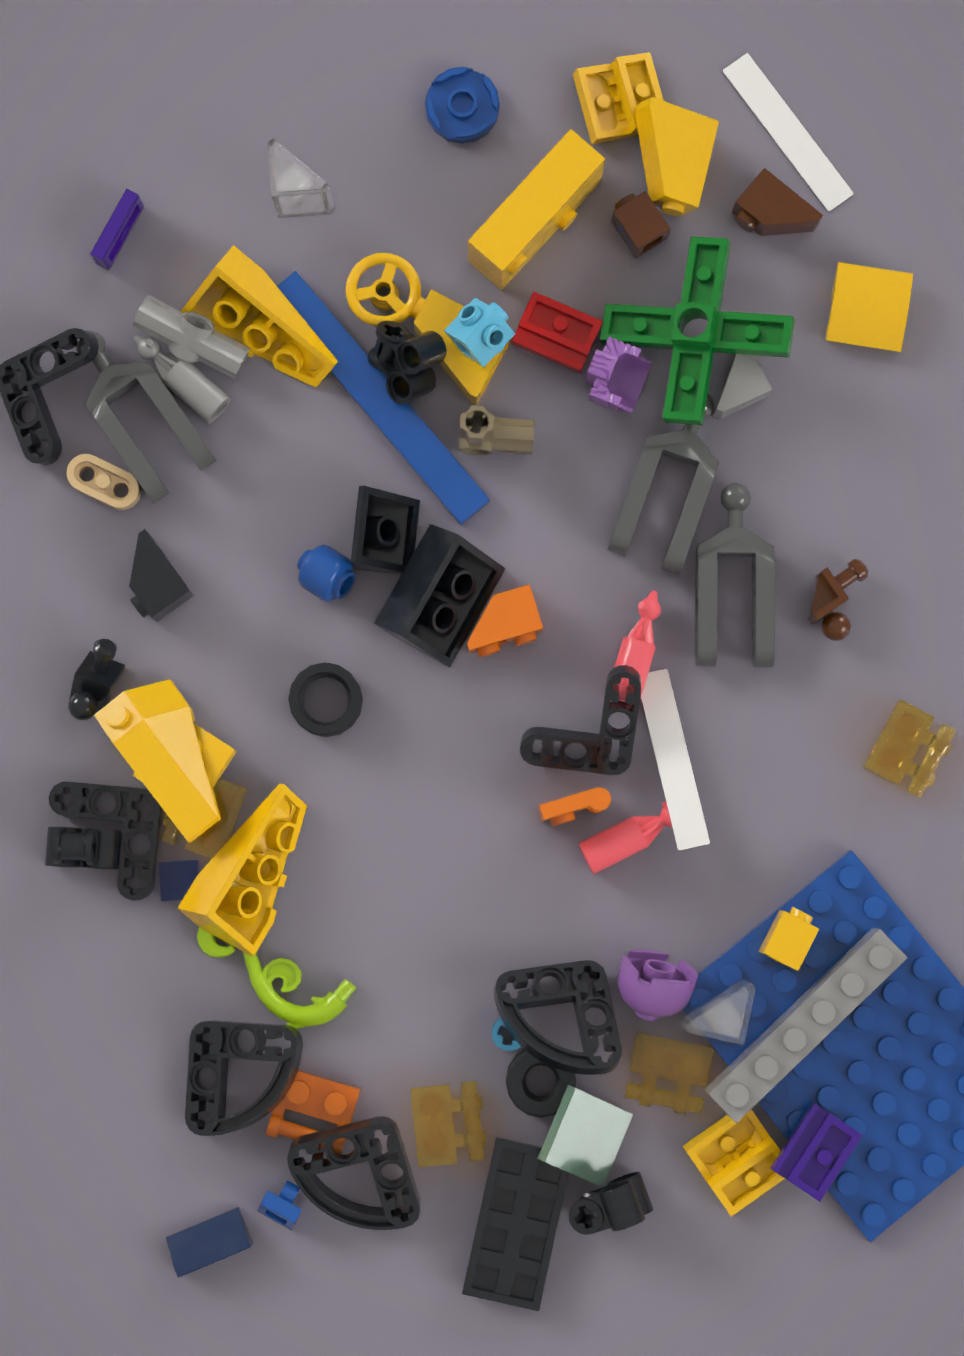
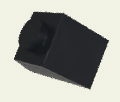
M146 529L142 530L138 534L129 585L136 596L130 599V601L143 618L150 615L152 619L158 622L194 595Z

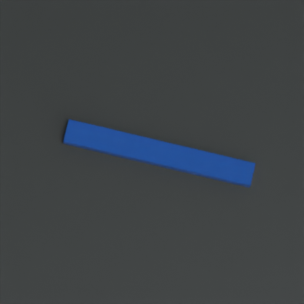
M295 271L277 285L284 296L338 360L330 372L460 525L464 524L488 504L490 499L414 409L408 403L400 405L390 398L386 389V376L368 362V355L301 276Z

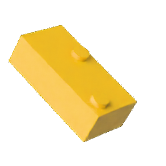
M570 129L468 240V262L502 291L559 228L564 231L572 224L578 215L575 210L601 183L605 158Z

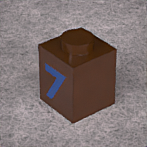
M646 191L636 197L633 193L629 194L615 204L616 210L613 211L611 222L635 259L668 238L670 228Z

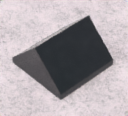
M364 485L359 486L351 554V565L354 567V570L400 575L403 573L415 551L420 500Z

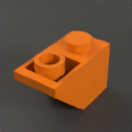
M530 584L492 596L467 642L469 654L477 652L479 657H485L500 652L499 645L514 641L517 647L538 640L536 634L542 633L543 625Z

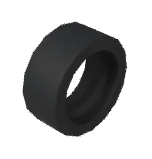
M326 662L310 665L301 671L291 684L288 698L291 714L297 723L311 734L323 737L340 735L351 728L360 716L363 703L361 688L353 675L340 665ZM324 677L333 678L342 683L347 690L349 698L344 714L337 720L327 723L311 718L306 712L303 703L304 692L309 684L316 679Z

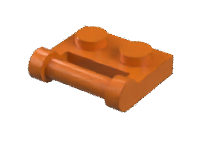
M597 787L541 804L537 809L541 822L550 820L553 827L576 819L574 812L587 809L592 813H599L605 810L611 803V795L605 788Z
M298 1070L291 1088L272 1111L266 1135L277 1138L280 1135L295 1140L300 1136L319 1132V1130L283 1120L286 1109L338 1124L337 1127L350 1124L361 1088ZM339 1138L332 1143V1147L337 1153L342 1154L346 1138ZM325 1143L321 1144V1148L325 1149Z

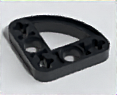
M584 960L511 970L498 977L494 988L497 1010L509 1033L528 1053L549 1066L575 1074H606L612 1072L617 1067L622 1056V1047L607 976L604 968L599 963ZM584 972H587L590 978L597 979L592 986L593 997L586 999L589 993L586 982H579ZM546 976H552L559 981L561 989L555 994H547L540 988L539 981ZM528 979L533 980V997L529 996L530 989L520 990L517 998H511L509 992H503L506 989L507 983H513L515 989L527 988ZM573 1002L583 1053L562 1048L542 1037L529 1025L519 1010ZM592 1007L601 1009L605 1013L606 1022L599 1026L590 1024L585 1018V1011ZM605 1034L602 1040L604 1050L613 1053L607 1062H603L601 1056H594L599 1047L598 1036Z
M212 1020L195 1025L191 1031L189 1042L185 1120L189 1130L200 1136L231 1133L255 1124L273 1111L283 1100L297 1075L303 1049V1040L300 1032L289 1025ZM245 1029L252 1032L255 1037V1045L249 1052L241 1050L237 1041L238 1035ZM209 1031L212 1035L217 1036V1042L210 1044V1046L202 1038L203 1034L209 1033ZM283 1033L285 1040L291 1041V1047L284 1049L283 1054L282 1048L279 1046H265L266 1039L282 1038ZM201 1055H217V1061L213 1059L201 1061L200 1058ZM228 1058L279 1062L271 1082L261 1096L244 1110L225 1117ZM205 1066L213 1069L216 1074V1082L210 1089L204 1088L199 1082V1073ZM214 1094V1100H198V1095ZM206 1107V1113L212 1115V1122L206 1123L204 1127V1121L198 1119V1112L204 1111Z
M385 1116L373 1117L303 1135L291 1143L287 1156L290 1172L304 1195L327 1215L348 1225L371 1230L405 1228L413 1225L418 1220L421 1205L419 1193L399 1128L392 1119ZM376 1130H382L384 1135H388V1152L382 1154V1145L379 1138H374ZM339 1138H347L354 1144V1150L349 1154L342 1155L333 1149L332 1143ZM322 1143H325L327 1159H324V1151L320 1152ZM301 1149H306L307 1154H313L311 1162H305L303 1157H299ZM369 1161L383 1207L367 1206L350 1201L332 1191L316 1174ZM387 1164H396L401 1167L403 1175L399 1179L389 1180L382 1175L381 1169ZM402 1190L403 1202L406 1206H409L408 1213H402L400 1208H396L397 1191Z

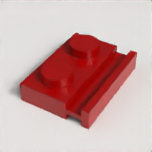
M533 291L515 335L511 340V344L580 374L603 321Z

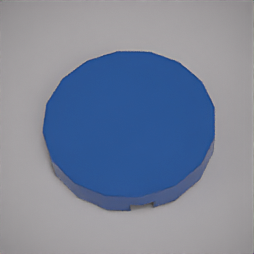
M458 67L448 69L434 79L426 95L425 108L427 120L438 135L447 141L462 144L475 142L490 132L497 122L500 103L498 91L489 77L483 73L480 74L477 71H473L472 68Z

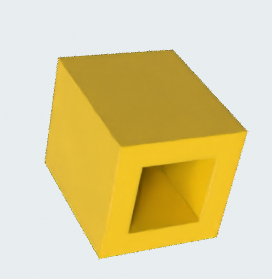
M794 907L791 908L789 913L779 910L758 952L792 970L799 971L819 928L810 924L813 920L812 916Z

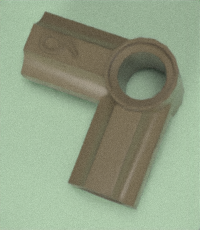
M471 405L468 411L461 412L458 451L471 455L492 454V451L532 454L535 420L495 417L494 414L486 411L485 406Z

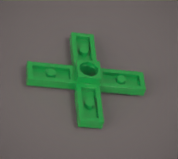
M691 236L681 302L676 303V308L621 304L605 305L600 336L603 345H606L610 336L612 339L615 338L618 341L624 342V344H630V346L673 349L662 416L665 423L703 426L714 352L790 358L795 324L793 316L720 311L731 245L728 238ZM700 318L708 321L707 327L702 334L696 337L683 335L685 326L691 320Z

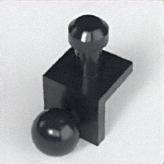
M109 639L95 641L93 652L90 651L75 672L68 709L70 714L78 720L92 718L96 712L109 703L112 688L125 669L124 664L112 660L116 655L117 646Z

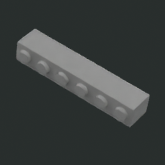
M872 928L704 1090L737 1123L907 959L906 955L881 929Z

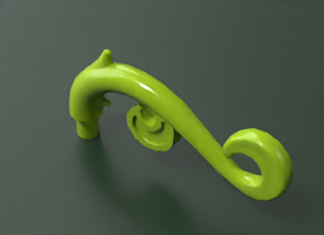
M200 927L198 928V945L205 954L210 957L221 958L227 957L236 951V947L232 945L221 946L216 942L214 935ZM243 952L251 985L260 1001L275 1016L288 1022L286 1025L296 1029L322 1025L333 1020L348 1006L345 1002L357 988L345 978L334 992L329 991L325 997H311V1001L314 1004L307 1006L295 1005L280 997L274 990L272 982L276 978H281L283 980V986L280 989L282 992L296 990L302 979V972L299 966L290 959L277 958L262 969L257 953L255 956Z

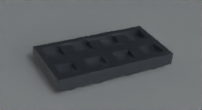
M496 1137L462 1294L539 1311L569 1172L537 1159L542 1147Z

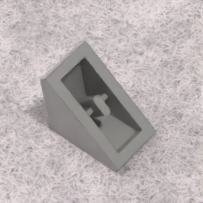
M734 355L712 415L713 418L722 419L769 396L772 388L756 355Z

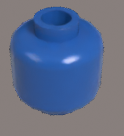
M320 545L312 551H305L297 564V568L300 570L298 580L302 588L324 601L329 602L337 598H344L352 589L356 579L351 559L327 545Z

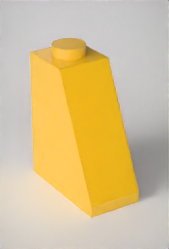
M651 96L638 104L635 111L648 195L654 205L662 207L661 211L663 213L681 217L699 208L719 121Z
M431 289L426 299L423 297L419 298L412 311L411 317L415 319L413 322L414 331L417 335L426 331H435L443 338L447 352L445 359L440 362L441 366L467 399L477 405L512 338L506 343L504 349L496 354L485 367L467 358L444 332L464 306Z

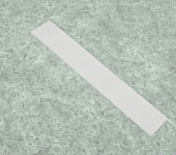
M748 53L723 69V73L827 211L833 210L854 194Z
M668 669L649 672L641 699L678 850H684L710 844Z

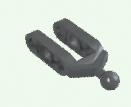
M90 331L96 336L99 344L98 354L92 362L100 374L86 402V407L148 497L155 503L167 495L169 491L109 404L141 384L200 471L217 460L149 362L112 364L104 353V338L99 333ZM77 339L76 351L81 353L80 347L85 345V341Z
M707 394L704 419L710 416L714 409L713 398L710 394ZM684 424L681 430L647 437L611 537L608 551L623 556L626 555L661 454L697 466L661 567L662 570L680 575L719 465V461L697 435L700 425Z
M733 483L727 485L722 490L720 496L721 504L728 511V528L696 547L695 665L716 666L717 556L753 557L752 664L753 667H773L775 661L774 546L743 527V511L750 504V492L742 484Z

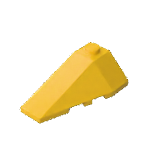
M234 245L218 262L180 311L182 313L195 312L203 315L213 323L216 331L249 347L248 357L252 358L254 355L266 359L273 363L276 370L315 388L338 362L266 272Z
M169 679L126 690L94 715L111 742L189 843L221 819L211 779L206 773L202 758L204 752L201 741L198 740L193 723L195 721L193 710L172 680Z
M279 783L196 876L177 909L201 929L239 950L255 956L274 923L277 910L272 908L278 888H284L287 875L283 874L288 853L295 850L307 805L285 784Z

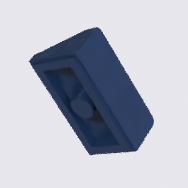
M239 1207L166 1237L178 1278L244 1251L253 1245Z

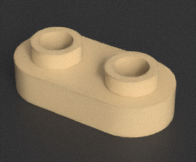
M91 454L78 455L68 464L66 471L67 479L78 492L116 510L130 509L139 501L141 487L131 473ZM85 470H94L92 480H82V473ZM122 485L127 486L128 494L123 498L117 497L116 489Z

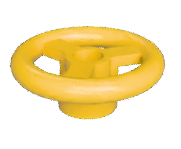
M375 253L363 258L352 268L346 281V299L352 312L369 325L377 327L382 321L402 323L412 315V311L421 297V283L414 267L404 258L391 253ZM385 264L380 279L376 280L369 287L357 289L358 281L367 269L375 265ZM397 268L405 274L409 282L410 294L406 304L399 299V290L393 281ZM381 287L390 289L389 295L385 297L379 296L377 291ZM370 299L371 304L376 309L381 311L393 309L396 313L388 316L374 315L368 312L361 305L360 301Z

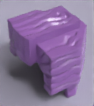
M609 336L603 351H595L587 371L586 382L593 385L589 394V401H593L606 408L610 407L614 411L619 409L632 414L648 376L652 361L646 360V358L640 355V348L630 346L627 343L624 344V342L618 341L615 338L612 339Z

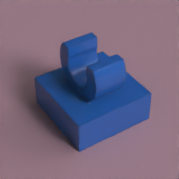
M287 1180L279 1196L267 1191L257 1212L292 1230L302 1209L292 1204L300 1188Z

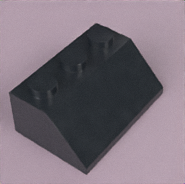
M430 524L374 624L400 641L445 666L451 667L506 568L460 535Z

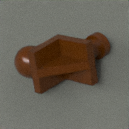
M853 559L847 563L848 568L835 577L828 567L815 576L817 581L811 614L808 619L811 624H814L821 618H824L822 631L828 639L833 641L846 638L851 629L850 621L846 615L833 612L834 609L849 599L843 589L856 580L862 582L868 576L866 566L858 559Z

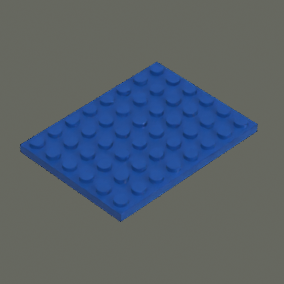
M849 850L700 971L694 992L688 1004L682 1010L727 1066H729L872 928L881 929L906 955L907 959L758 1102L759 1106L787 1140L812 1102L863 1135L828 1191L865 1238L871 1242L964 1165V987L856 854ZM792 907L812 916L813 920L810 924L819 928L799 971L792 970L758 952L779 910L789 913Z

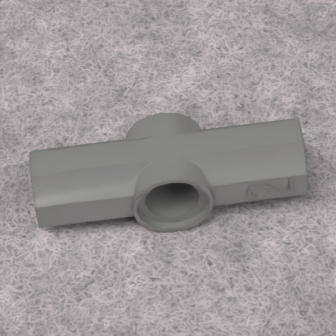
M150 295L145 297L133 320L132 326L168 344L170 352L176 357L192 363L200 361L233 379L238 375L250 350L249 347L216 331L213 323L203 315L195 312L182 313Z

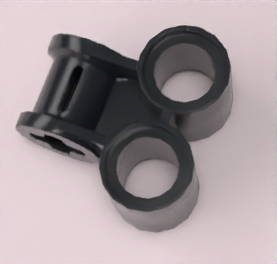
M394 321L380 322L375 332L378 337L375 347L369 351L367 359L374 368L388 376L386 378V389L390 398L397 404L405 405L432 392L436 387V376L431 367L439 364L446 357L447 350L443 338L435 331H426L414 336L400 323Z
M48 827L45 866L118 869L121 831L112 829Z
M637 1171L618 1177L608 1182L607 1186L583 1194L572 1205L568 1216L574 1230L578 1233L589 1235L609 1228L612 1231H619L637 1225L645 1220L644 1215L653 1211V1206L641 1173ZM587 1208L588 1211L595 1210L597 1216L594 1218L592 1214L586 1215L584 1209Z

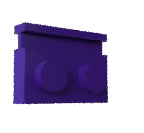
M812 1102L770 1169L821 1202L863 1135Z

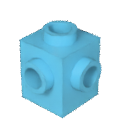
M474 298L469 304L464 306L458 316L444 330L464 356L482 367H485L496 354L500 353L506 343L515 335L506 323L509 316L499 305L494 302L488 305L477 298Z

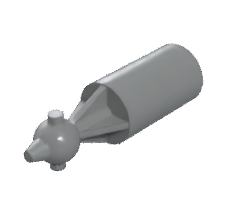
M138 334L134 336L140 356L146 360H154L163 384L208 424L214 422L225 411L231 402V398L191 362L162 352L159 342L152 337L145 338Z

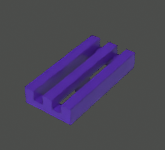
M127 188L90 253L95 263L106 270L111 268L144 208L139 195Z

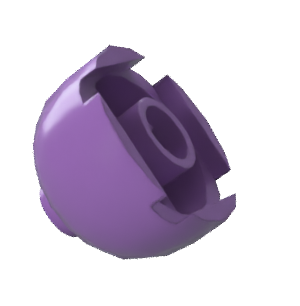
M646 949L631 950L628 953V957L622 956L617 983L622 999L629 1007L636 1011L638 1017L649 1021H656L659 1017H668L681 1012L688 1004L698 978L696 970L681 959L678 966L665 962L668 959V954Z

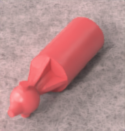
M654 590L650 592L647 598L639 602L638 613L641 619L628 636L623 637L614 666L615 668L620 665H627L638 671L641 676V696L656 649L652 620L661 614L658 592ZM621 678L620 684H617L619 685L618 701L626 702L627 687L631 685H629L628 678Z
M666 801L662 803L663 809L660 816H632L578 843L579 849L592 874L594 875L648 848L664 826L673 828Z

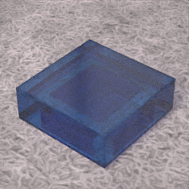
M199 860L159 862L161 901L183 900L196 876L200 873Z

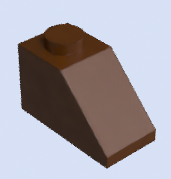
M766 168L759 173L737 199L732 213L735 215V221L740 227L748 232L755 231L760 236L813 232L823 217L818 210Z

